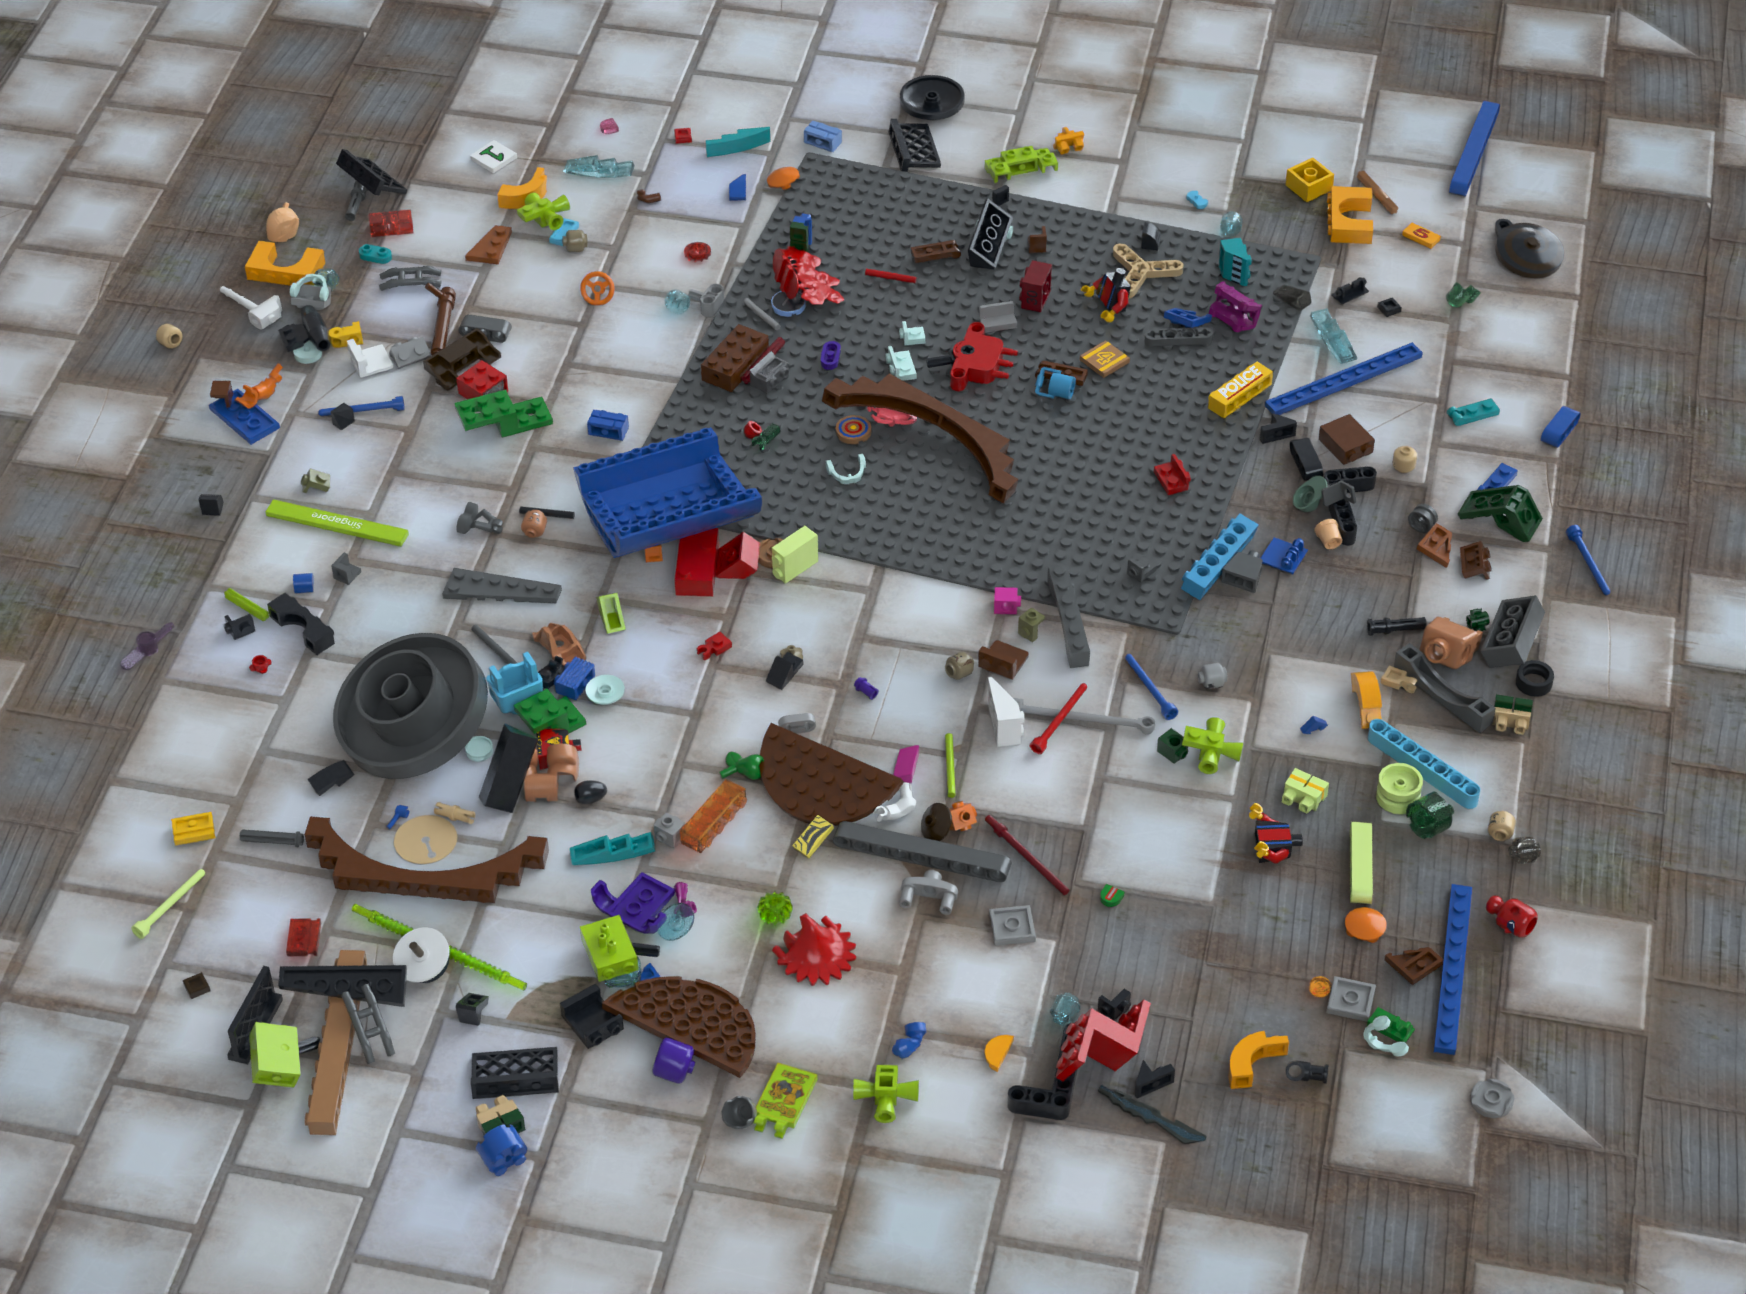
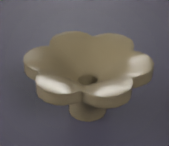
M789 645L780 651L781 658L789 652L803 659V650L796 648L794 645Z

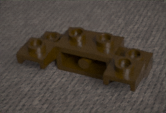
M476 328L424 360L423 365L424 370L436 378V383L449 391L457 386L456 378L458 375L456 373L478 359L490 365L501 358V352L490 343L484 332Z

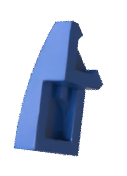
M746 174L739 176L729 184V201L746 200Z

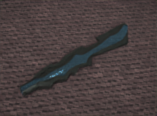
M1101 1085L1098 1089V1092L1109 1098L1113 1105L1120 1106L1123 1112L1131 1113L1132 1117H1141L1146 1124L1157 1123L1183 1144L1205 1141L1207 1138L1206 1135L1177 1119L1175 1122H1172L1161 1116L1160 1110L1145 1103L1135 1101L1128 1094L1116 1089H1110L1104 1085Z

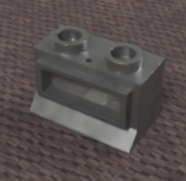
M771 351L750 369V385L768 393L788 376L789 363L776 357Z

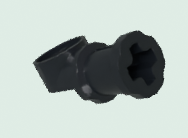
M1291 1061L1287 1064L1285 1071L1287 1078L1292 1081H1309L1310 1079L1327 1084L1329 1065L1318 1066L1311 1065L1310 1062ZM1293 1065L1299 1066L1302 1070L1301 1074L1297 1077L1291 1076L1289 1073V1068Z

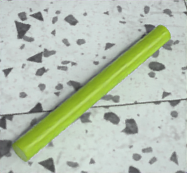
M947 733L945 734L948 797L953 798L956 796L953 735Z

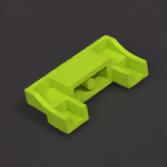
M1025 146L1002 151L1000 157L985 160V170L991 175L994 183L998 182V176L1005 175L1007 180H1011L1013 175L1038 171V166L1042 173H1045L1047 166H1052L1054 171H1058V161L1054 153H1050L1048 148L1034 150L1033 146Z

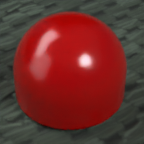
M749 421L744 427V435L748 439H757L762 434V428L754 421Z

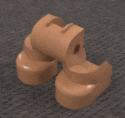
M562 743L549 746L547 749V773H537L538 751L535 748L524 780L526 802H536L537 798H547L548 802L558 801L559 775H572L574 781H577L579 777V757L576 747Z

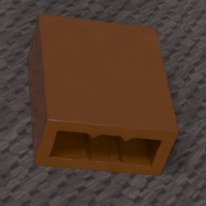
M1351 414L1320 426L1319 440L1343 465L1367 456L1374 451L1375 439Z

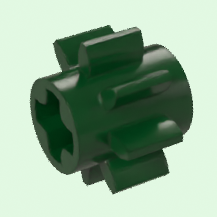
M1482 608L1470 610V615L1466 616L1468 628L1474 631L1486 630L1485 626L1490 623L1488 613L1486 611L1482 612Z

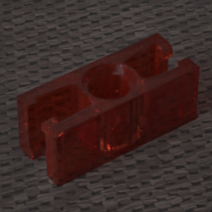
M411 209L369 213L371 237L414 233Z

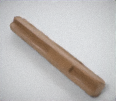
M1359 171L1357 178L1366 188H1372V194L1390 214H1396L1399 209L1398 206L1365 171Z

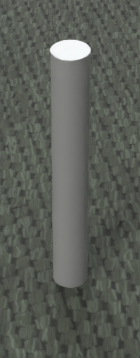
M749 298L744 299L743 303L776 331L780 329V324Z

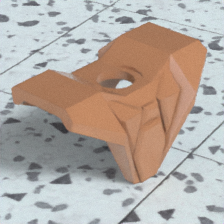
M549 623L547 627H542L537 633H532L534 641L539 642L549 650L553 660H555V656L563 658V666L567 662H571L574 657L583 660L587 659L580 642L565 625ZM555 641H562L564 644L561 647H557Z

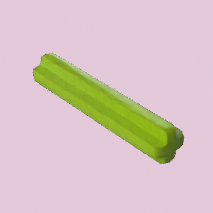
M228 588L224 592L226 599L261 621L269 618L267 610L233 589Z

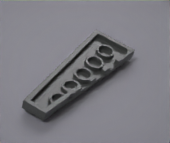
M453 568L442 595L443 599L467 600V597H472L485 601V598H496V601L513 599L515 602L557 603L562 587L558 584Z

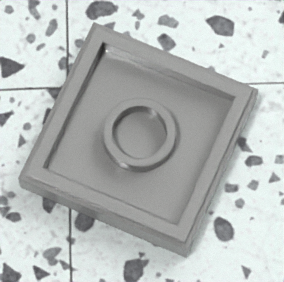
M1030 905L989 909L995 946L1036 942Z
M1334 976L1326 1013L1368 1022L1376 985Z

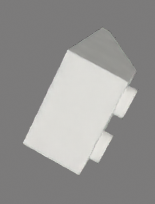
M988 677V708L997 747L1021 744V736H1024L1023 724H1021L1024 723V713L1019 710L1018 703L992 677Z

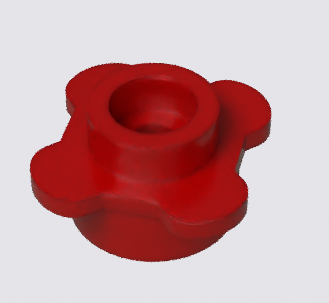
M257 655L252 659V665L249 666L250 671H257L262 674L266 673L272 661L264 655Z

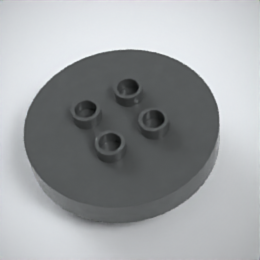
M415 633L393 639L367 654L352 669L343 682L333 710V726L336 737L350 758L361 769L372 775L388 779H404L428 773L455 757L469 743L478 730L488 701L485 675L469 651L461 643L448 636L436 633Z

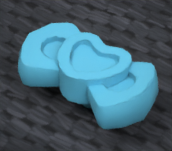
M1190 191L1186 196V199L1197 209H1204L1208 205V200L1203 199L1198 191Z

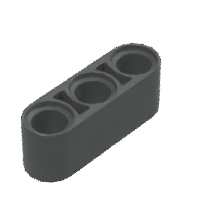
M465 315L458 331L462 336H465L478 328L484 332L489 341L503 343L507 340L512 326L510 322L504 319Z

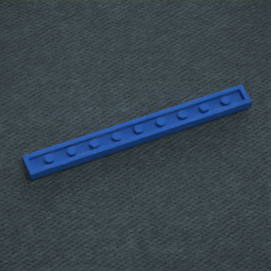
M1413 342L1269 399L1265 401V407L1271 414L1281 415L1422 358L1423 352Z
M1451 885L1434 1052L1450 1055H1455L1472 896V887Z

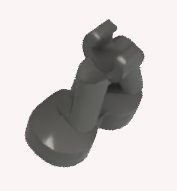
M468 502L464 513L458 518L456 530L458 533L466 534L471 528H478L490 533L500 534L503 531V527H501L503 521L497 519L485 509L478 513V504ZM483 516L488 521V523L476 520Z

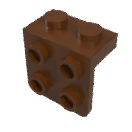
M996 640L990 648L983 646L980 648L978 667L1013 680L1028 659L1029 653L1023 649Z

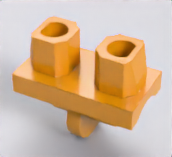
M1063 127L1062 133H1058V136L1055 137L1054 150L1058 149L1061 155L1069 152V146H1073L1075 151L1083 150L1084 132L1069 131L1067 127Z

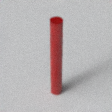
M868 268L865 270V275L909 283H916L917 279L915 276Z

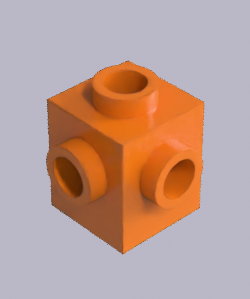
M963 801L952 804V808H950L952 815L950 830L956 831L960 829V831L971 829V825L977 823V812L974 806Z

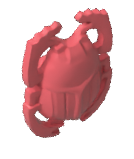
M877 407L867 408L869 412L872 409L877 413L876 416L874 414L871 415L874 421L888 424L890 427L895 424H913L917 420V417L895 410Z

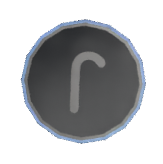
M780 291L772 297L771 305L776 314L791 317L792 314L799 315L805 310L806 300L801 298L802 293L800 292L797 293L794 299H789L785 292Z

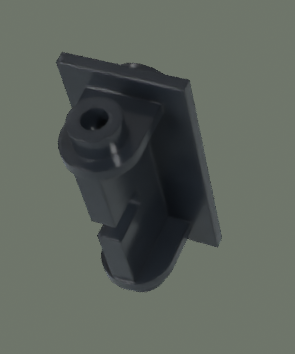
M1359 277L1357 280L1352 281L1351 284L1348 283L1338 287L1331 296L1341 304H1345L1369 292L1365 287L1367 281L1365 278Z

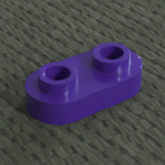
M829 341L823 345L821 354L822 368L832 370L838 366L841 346L838 342Z

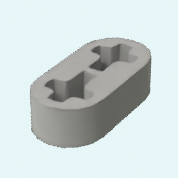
M802 713L783 716L779 719L778 725L794 733H804L814 730L816 728V721L813 714Z

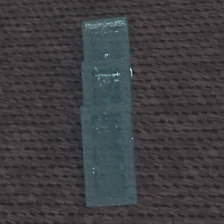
M598 155L567 160L564 172L586 177L617 178L631 176L635 165L633 161L617 163L615 158L600 160Z
M1328 309L1311 312L1310 317L1318 333L1339 363L1343 364L1357 360V356L1344 329H1340L1336 319H1332Z

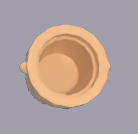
M1326 519L1316 525L1314 531L1326 549H1335L1341 545L1342 537L1336 520Z

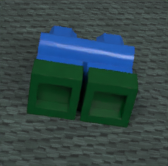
M802 213L800 216H795L790 225V246L797 250L809 252L808 245L812 244V218L810 214Z

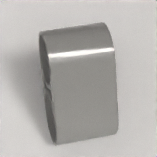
M716 283L710 285L704 293L690 289L688 297L700 301L701 314L703 316L712 317L718 312L724 301V288L721 284Z

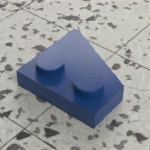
M1178 308L1164 312V318L1169 319L1171 323L1182 324L1185 328H1194L1211 322L1212 319L1211 314L1199 317L1196 316L1195 311Z

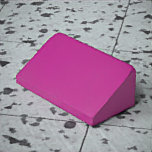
M919 745L903 748L899 751L893 775L901 778L904 782L912 783L919 757Z

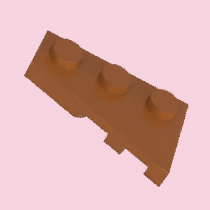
M495 225L465 255L466 261L499 265L512 234V227Z

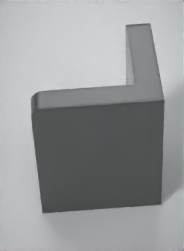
M345 552L331 565L333 578L347 585H350L361 573V568L349 563L348 554Z

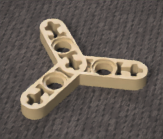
M1116 244L1113 247V257L1130 271L1125 278L1131 286L1129 298H1133L1146 278L1177 277L1183 273V263L1179 260L1144 261L1125 244Z

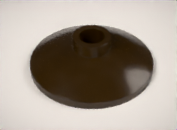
M934 803L926 809L921 820V832L924 838L941 841L947 836L952 824L950 809L942 803Z

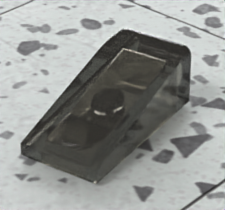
M1286 284L1273 292L1275 296L1300 311L1312 303L1310 292Z

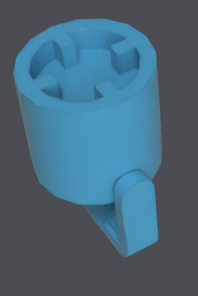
M1042 367L1035 383V393L1038 396L1054 399L1055 396L1071 399L1075 389L1076 378L1061 374L1060 370ZM1045 371L1053 373L1049 383L1048 394L1040 392Z

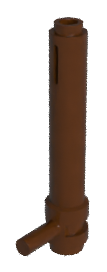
M427 283L425 289L438 297V312L431 346V355H434L446 347L456 293L451 287H443L442 290H438L432 284Z

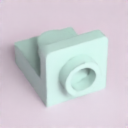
M902 321L899 335L900 339L903 338L904 345L925 344L923 327L907 328L906 321Z

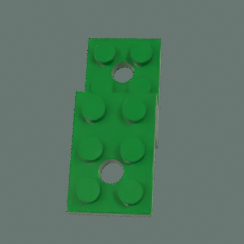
M502 390L454 403L465 431L495 423L503 438L553 424V418L542 396L513 404L507 390Z

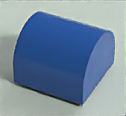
M313 573L293 574L294 593L314 592Z

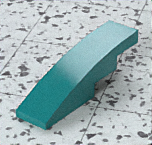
M770 127L737 129L736 134L721 135L722 139L706 140L707 157L728 155L771 142Z
M651 832L633 838L629 833L613 839H609L605 835L570 847L572 865L616 862L656 852L654 837Z

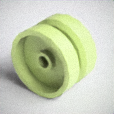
M1394 763L1384 767L1379 774L1376 800L1379 806L1393 814H1406L1415 810L1420 803L1423 786L1422 775L1416 768L1405 763Z

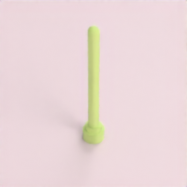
M202 869L198 870L147 919L137 921L131 927L134 935L140 939L147 936L151 929L150 926L203 878L205 871Z

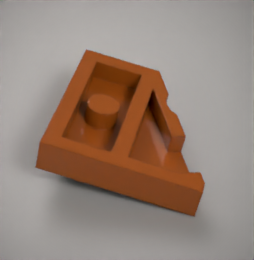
M1436 523L1420 541L1416 549L1447 568L1450 562L1449 553L1451 551L1452 532Z

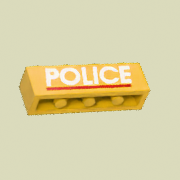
M1259 362L1248 366L1240 374L1235 375L1230 381L1210 393L1208 409L1222 418H1226L1271 386L1273 371Z

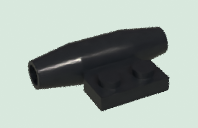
M306 305L301 309L302 324L286 325L278 330L287 352L304 346L309 340L320 351H326L330 347L329 331L325 322L311 305Z

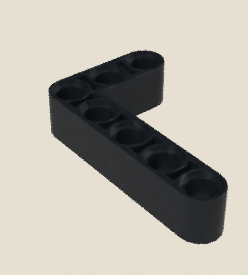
M1370 466L1334 469L1326 471L1324 478L1330 486L1342 480L1353 486L1355 492H1363L1375 488L1377 471ZM1341 499L1328 507L1332 519L1336 520L1339 525L1342 537L1341 544L1350 546L1356 541L1357 524L1350 502Z
M1071 1023L1064 1027L1058 1060L1062 1056L1061 1047L1067 1039L1066 1030ZM1056 1068L1052 1090L1021 1085L1012 1086L1008 1090L1007 1107L1009 1111L1015 1114L1054 1120L1066 1119L1070 1113L1077 1070L1064 1081L1056 1078L1058 1070Z

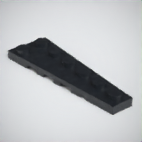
M280 966L278 987L282 990L342 998L341 994L348 991L353 1000L367 1002L361 987L369 984L378 1004L405 1007L407 966Z

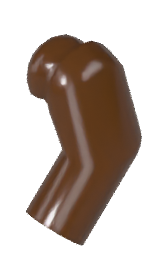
M644 189L637 190V199L645 203L661 201L660 193L647 195Z

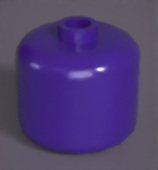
M664 1038L658 1049L652 1074L674 1083L680 1084L684 1082L687 1073L692 1074L695 1066V1061H692L694 1055L693 1047L670 1038Z

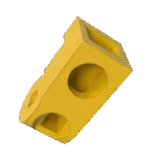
M359 321L352 322V326L330 329L329 338L331 346L335 348L348 347L347 340L354 339L356 345L363 344Z

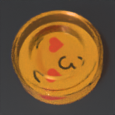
M1317 976L1310 981L1309 990L1312 995L1325 997L1330 993L1331 983L1327 978Z

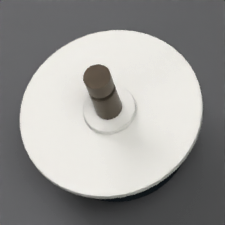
M428 927L417 928L405 934L397 943L393 953V964L407 966V981L433 982L444 974L449 963V945L446 938L438 930Z

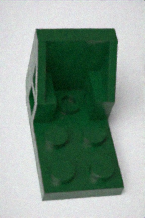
M1520 485L1471 491L1458 512L1460 520L1493 516L1500 529L1521 542H1530L1543 519L1529 490Z

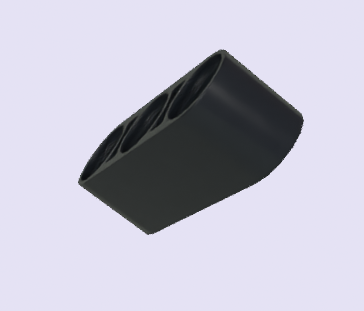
M1310 439L1291 440L1289 443L1290 452L1303 480L1307 481L1315 476L1323 477L1322 464Z

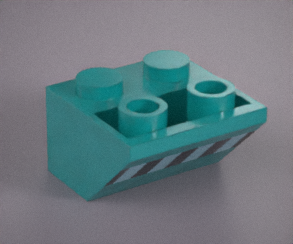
M1241 237L1220 240L1218 267L1222 277L1239 285L1247 286L1248 279L1250 278L1249 265L1252 264L1251 256L1247 254L1246 244H1243Z

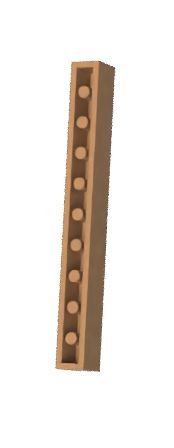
M340 950L339 958L335 959L334 966L367 965L365 951ZM328 996V1004L330 1005L325 1010L326 1025L322 1026L321 1032L323 1042L319 1043L318 1046L320 1057L315 1062L316 1077L312 1078L311 1084L313 1094L309 1095L308 1098L310 1110L309 1113L305 1114V1126H308L310 1135H336L355 1034L353 1023L342 998ZM353 1000L357 1011H359L360 1001Z

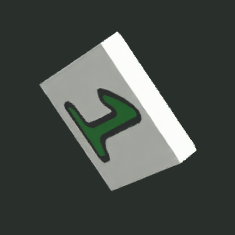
M493 140L470 155V158L473 162L494 174L517 159V153Z

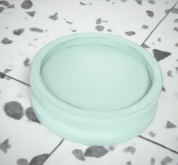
M485 736L472 737L465 746L466 755L470 760L476 762L489 759L493 754L492 741Z

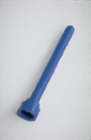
M397 396L392 401L350 406L353 412L387 408L397 409V411L405 410L403 396ZM335 408L320 409L318 414L320 416L331 415V411Z
M1578 525L1568 527L1566 535L1569 540L1576 543L1603 594L1609 595L1610 589L1582 540V530Z
M1127 654L1125 656L1126 661L1161 706V714L1166 720L1174 719L1179 712L1176 706L1165 700L1131 654Z

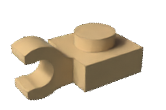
M1392 666L1387 668L1381 678V684L1398 690L1401 686L1409 693H1414L1417 689L1415 686L1417 679L1407 677L1406 671Z

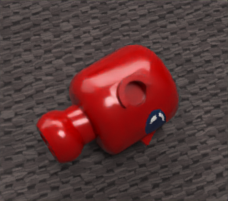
M1495 895L1490 897L1486 904L1487 912L1497 915L1496 924L1505 930L1504 933H1511L1518 938H1524L1533 931L1537 923L1538 914L1535 909L1518 899L1512 898L1503 902L1501 897Z

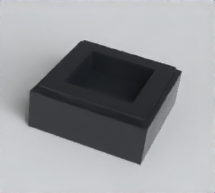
M1007 185L992 191V202L997 206L1009 201V187Z
M1393 297L1380 301L1377 304L1378 309L1386 317L1400 313L1402 307Z

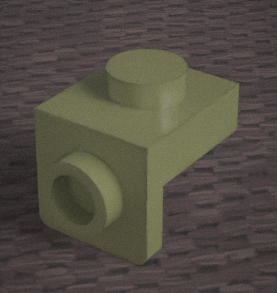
M310 468L307 474L302 476V492L307 493L310 487L328 492L330 488V475Z
M1033 608L1028 609L1019 617L1018 634L1033 643L1038 638V625L1045 620V616Z

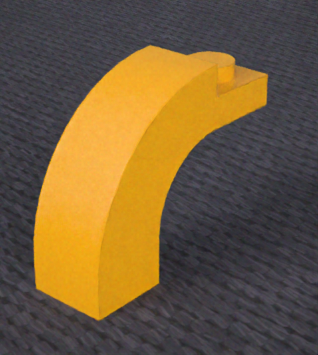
M537 167L533 178L526 184L518 186L502 184L497 194L499 208H522L525 206V198L530 193H537L542 199L547 193V175L544 173V168Z
M1373 671L1351 673L1352 692H1356L1359 700L1361 729H1369L1372 720H1382V701L1378 680Z
M1260 1031L1243 1038L1234 1047L1230 1057L1228 1073L1230 1088L1252 1087L1253 1070L1251 1065L1258 1059L1288 1055V1036L1266 1038L1265 1031Z

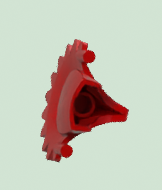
M807 913L800 916L802 929L793 935L788 930L784 933L783 940L789 951L785 954L778 945L773 947L772 952L779 958L777 964L788 965L785 970L786 975L797 973V982H801L808 977L812 986L816 984L819 978L826 985L830 982V976L841 980L842 974L840 970L851 971V966L848 962L856 960V955L850 952L856 948V944L847 942L851 937V933H840L841 924H834L828 916H824L821 919V922L826 926L822 927Z

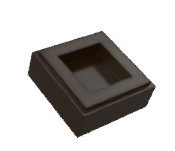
M202 972L182 980L191 999L211 991Z

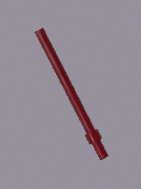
M991 815L985 818V821L994 829V833L999 837H1003L1064 896L1069 893L1070 890L1008 832V828L1005 825L998 823Z

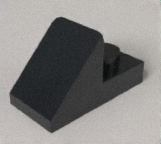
M1272 413L1271 424L1261 426V443L1265 444L1296 436V420Z
M789 652L782 658L776 656L766 682L783 690L804 665L803 659Z
M474 993L466 994L456 1003L455 1008L459 1021L479 1026L481 1012L488 1005L489 996Z
M1143 1060L1136 1080L1135 1097L1138 1099L1174 1083L1175 1069L1172 1064L1164 1067L1160 1066L1151 1071Z

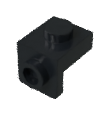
M250 614L233 621L228 615L224 616L226 622L223 624L227 634H231L234 640L255 632L253 618Z
M1124 988L1112 1001L1101 995L1098 998V1010L1101 1014L1115 1021L1122 1013H1126L1131 1006V992Z

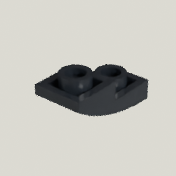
M342 760L320 770L308 778V781L316 793L321 796L335 784L340 787L355 774L346 761Z

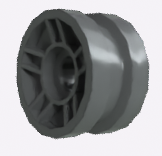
M1421 503L1409 514L1408 521L1414 530L1420 533H1427L1438 521V515L1431 506Z

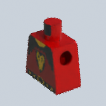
M543 729L536 733V737L539 739L537 749L540 770L548 768L547 749L551 745L569 744L576 747L577 751H582L581 739L569 740L568 730Z

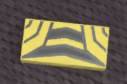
M817 815L792 846L804 856L810 858L831 833L834 826Z

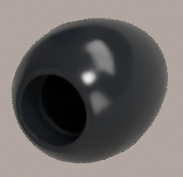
M594 780L582 781L574 789L575 798L581 804L595 803L607 794L606 785Z

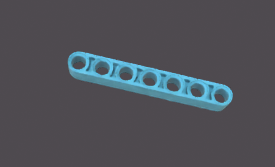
M1374 719L1370 722L1368 741L1397 762L1416 768L1422 775L1423 780L1467 809L1477 807L1480 787L1475 782L1385 721Z

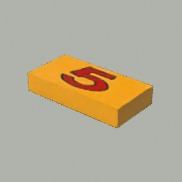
M1414 223L1406 227L1402 233V236L1430 249L1441 238L1440 235Z

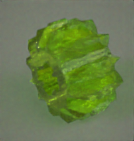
M775 890L773 894L766 892L765 897H760L757 906L761 920H765L767 925L771 922L775 926L777 922L784 924L785 919H790L793 911V905L789 896H785L783 892L777 894Z

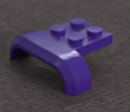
M643 872L637 876L618 898L609 892L607 884L602 880H599L591 888L592 900L600 911L610 917L620 915L623 924L644 934L656 933L666 922V914L660 911L675 895L674 888Z

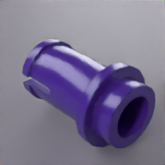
M859 677L854 683L855 689L864 693L871 700L876 698L879 690L868 683L866 678Z

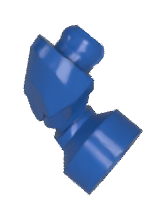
M913 1022L904 1026L905 1035L910 1038L896 1040L895 1045L892 1047V1052L895 1056H899L902 1059L907 1058L921 1046L922 1038L927 1033L924 1022Z

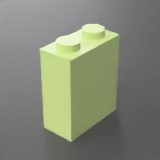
M803 526L772 547L773 575L785 584L818 562V535L806 526Z

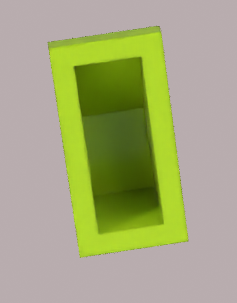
M618 593L596 597L606 633L626 630Z

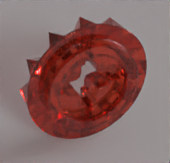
M693 242L685 247L684 255L689 261L702 262L703 259L708 260V257L711 256V247L703 242Z

